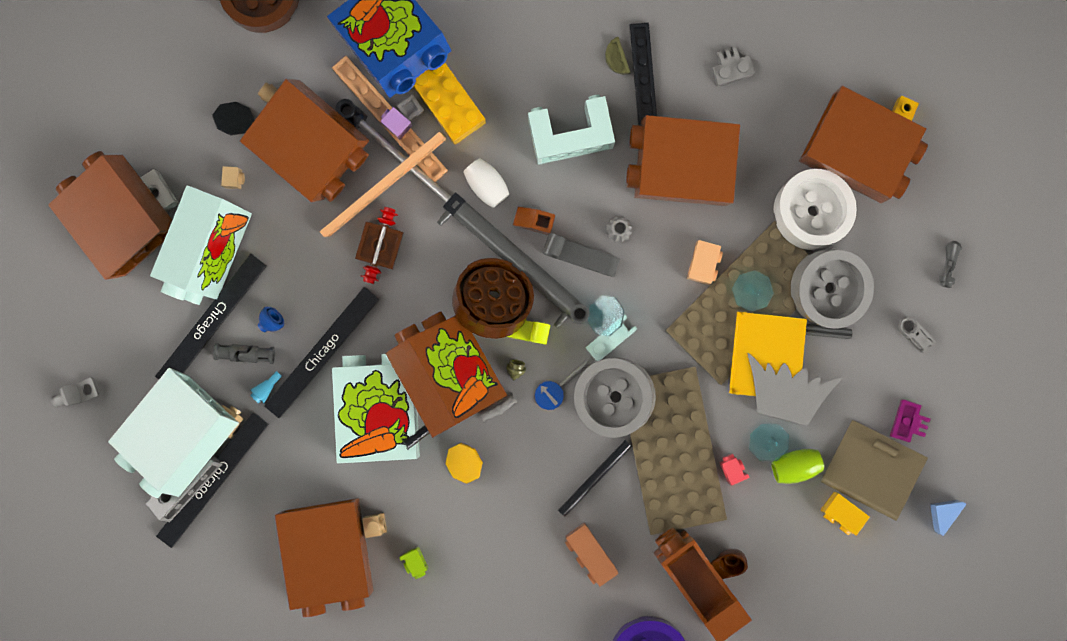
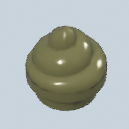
M512 359L507 364V373L513 380L525 374L526 368L523 361Z

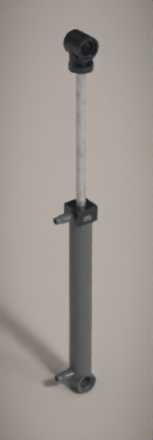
M342 99L337 103L336 111L356 129L361 127L399 162L402 163L407 159V157L365 122L368 116L351 100ZM350 106L351 112L343 114L342 110L344 107ZM417 166L410 170L446 202L443 206L446 211L437 223L442 226L451 216L455 217L501 259L513 263L512 266L520 272L523 271L529 278L532 286L563 312L554 323L556 328L563 325L568 318L576 324H582L588 320L590 312L585 305L472 208L459 194L455 192L450 196ZM576 309H582L585 312L583 319L575 318L574 311Z

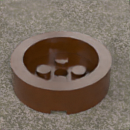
M219 0L224 11L237 25L255 33H267L284 26L291 19L290 17L295 9H297L299 0Z
M498 258L479 259L469 264L459 275L452 295V306L457 319L470 332L481 337L498 339L514 334L524 325L533 306L534 291L527 275L512 266L513 263ZM496 291L499 297L495 299L489 292Z

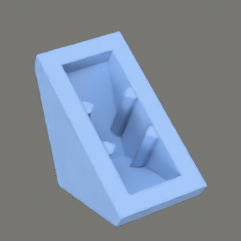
M954 500L930 504L934 531L944 536L964 509L966 503Z

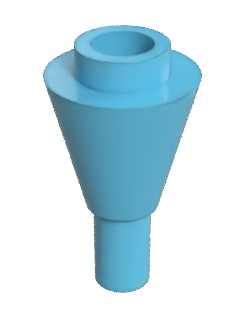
M276 371L268 380L252 388L250 396L258 404L260 401L265 403L274 387L273 385L282 376Z

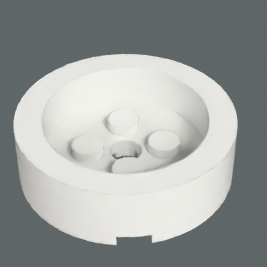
M809 169L796 174L782 186L775 198L773 211L777 221V228L787 241L802 249L815 250L827 248L845 237L854 224L857 209L856 200L851 188L840 176L823 169ZM809 207H815L817 211L816 216H811L808 213Z

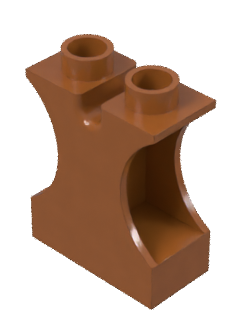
M671 528L655 540L659 548L653 552L716 641H725L752 621L706 558L696 541L685 530L678 533L675 528Z

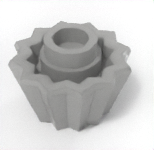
M616 216L614 219H610L609 224L606 225V233L609 234V239H613L614 242L619 241L622 243L624 240H629V235L632 234L631 229L633 226L630 225L629 220H625L624 216L621 218Z

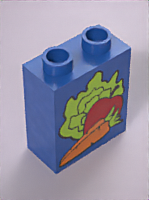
M347 0L327 16L339 36L389 98L396 93L404 94L415 85L418 76L428 69L435 70L441 67L447 59V54L452 51L442 31L416 0Z

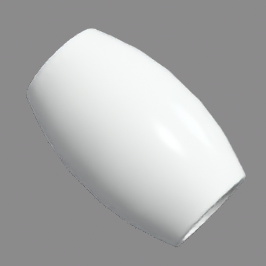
M477 159L463 171L473 192L490 207L494 208L510 195L501 175L483 159Z

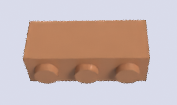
M585 522L566 535V546L571 552L575 551L579 556L576 560L582 568L586 567L590 573L587 576L593 584L597 583L601 587L619 574Z

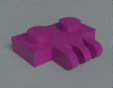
M901 399L890 437L909 443L913 434L925 437L926 433L919 431V429L928 430V426L921 423L922 420L930 422L931 419L919 415L922 405Z

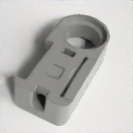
M906 317L900 320L898 324L899 331L907 339H910L919 350L921 349V353L927 352L929 347L936 343L935 339L916 319ZM907 320L913 323V329L910 332H907L903 327L904 322Z

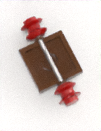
M384 207V210L380 209L383 214L382 217L377 219L382 223L381 226L370 222L365 223L355 257L357 260L370 263L371 266L363 267L366 271L365 275H360V277H363L364 282L374 284L375 281L379 282L376 276L382 272L376 268L377 266L391 270L394 269L404 232L389 228V226L396 224L393 218L398 216L395 213L396 210L389 207Z

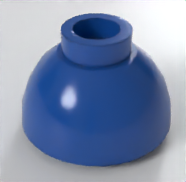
M266 306L259 314L258 327L262 332L278 331L284 327V319L275 308Z

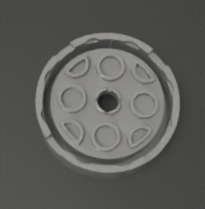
M826 248L807 255L796 267L791 280V297L799 314L809 322L826 328H843L855 323L865 314L873 298V277L867 264L859 256L844 250ZM831 282L834 290L827 293L825 286Z
M608 358L593 363L579 377L574 392L575 408L581 421L591 431L605 437L614 438L629 435L641 428L651 416L656 401L654 384L649 374L643 367L625 358ZM614 391H618L621 394L619 402H614L611 399Z

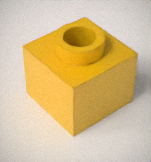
M901 95L897 98L892 111L912 121L919 103ZM904 106L908 107L909 111H906Z

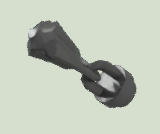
M951 241L946 245V261L944 266L946 271L944 276L939 277L940 286L952 288V285L955 284V278L951 277L952 271L955 269L957 258L962 250L961 244L958 241ZM949 261H953L952 267L948 265Z

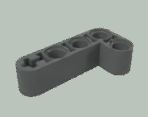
M552 233L548 234L543 249V254L610 277H615L620 258L567 241L564 237Z

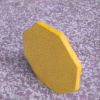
M459 443L448 449L445 464L453 478L467 484L480 477L483 462L475 448Z

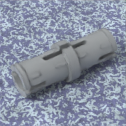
M510 393L503 399L479 411V415L484 423H486V421L498 414H504L505 410L518 404L513 393Z

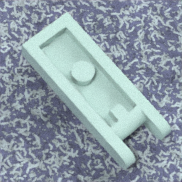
M626 314L585 347L596 361L603 359L637 330V327L634 326L629 331L622 323L627 319Z

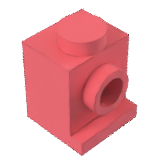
M733 453L723 457V461L719 463L731 486L750 478L747 473H743V470H745L744 465L740 459L737 460Z

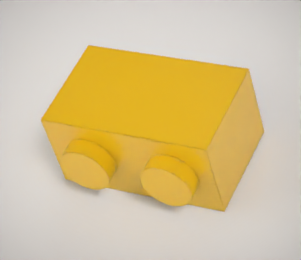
M833 492L821 508V511L825 513L823 517L832 524L837 522L841 525L839 529L848 536L850 533L857 536L870 518V516L837 492Z

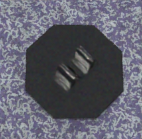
M238 102L220 104L212 114L216 128L230 136L246 133L255 121L250 108Z

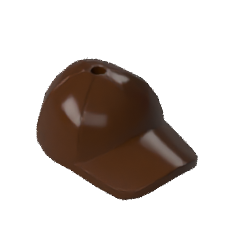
M738 549L724 550L715 560L710 562L722 579L739 576L748 569L745 554Z

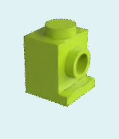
M419 546L400 555V560H405L403 564L408 574L411 573L415 579L426 575L425 571L429 567Z

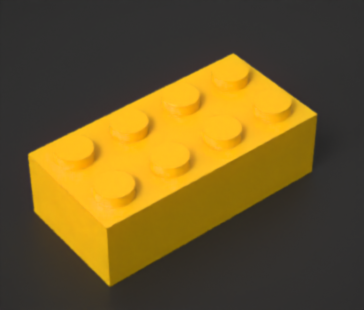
M446 63L438 69H428L416 78L415 85L413 86L454 145L486 124L484 116Z

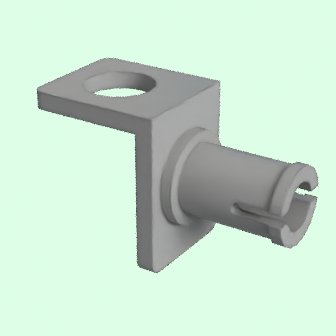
M88 378L77 384L60 387L61 393L52 396L51 402L56 408L64 404L66 406L74 405L99 396V392L94 379ZM86 384H89L92 388L90 395L84 392Z

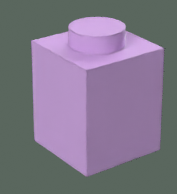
M394 107L391 110L387 109L381 116V124L399 140L412 127L411 122Z

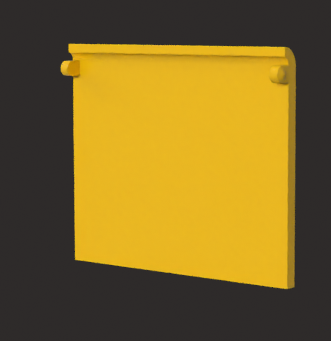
M737 312L729 393L756 396L753 373L747 353L751 354L765 371L767 363H769L775 375L783 363H786L792 378L800 372L803 367L807 319Z

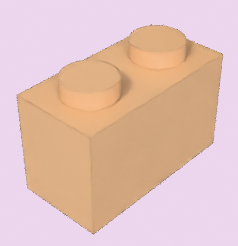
M698 240L686 279L710 285L712 281L715 282L718 270H715L716 264L721 262L723 252L720 251L721 246Z

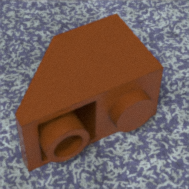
M518 207L513 226L548 235L551 233L555 214L537 209Z

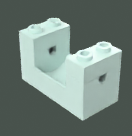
M593 95L588 97L589 100H586L584 109L588 128L557 135L552 133L547 109L536 107L531 109V112H528V123L538 165L613 149L615 139L605 96Z

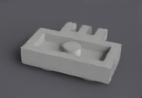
M736 46L731 48L732 56L729 49L724 50L725 58L721 51L717 52L720 65L712 67L717 87L753 76L755 72L750 56L740 58Z

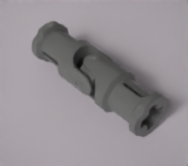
M215 343L213 359H230V361L249 363L264 361L274 364L275 348H259L253 345L238 344L223 346Z

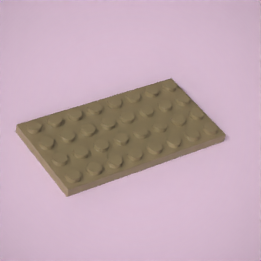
M775 221L665 330L719 385H722L731 376L737 312L789 317L796 310V305L791 297V280L798 264L809 254L804 249L787 241L780 233Z
M696 367L651 375L650 378L654 384L656 394L654 409L648 421L641 428L630 434L650 535L664 533L671 528L679 530L727 520Z

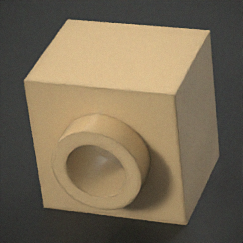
M223 166L221 186L227 189H241V184L243 185L245 182V174L242 173V170L238 167Z

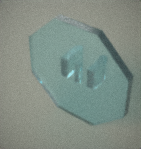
M756 270L739 275L732 287L736 304L750 312L767 307L774 294L769 277Z
M601 296L590 306L588 323L595 334L611 336L622 327L625 310L617 298Z
M761 424L750 434L749 450L759 461H777L788 452L789 434L779 424Z

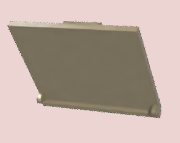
M852 420L825 474H823L821 482L897 521L928 457Z

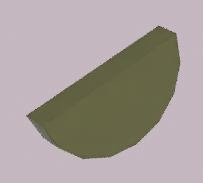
M616 37L607 46L605 52L606 63L615 73L622 75L630 74L631 72L619 37Z

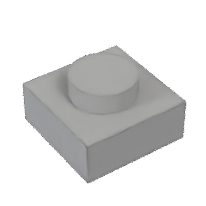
M413 95L397 105L404 117L410 122L424 112Z

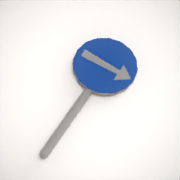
M585 361L559 385L552 381L540 384L535 392L537 404L546 410H553L559 407L564 397L561 387L588 365V361Z

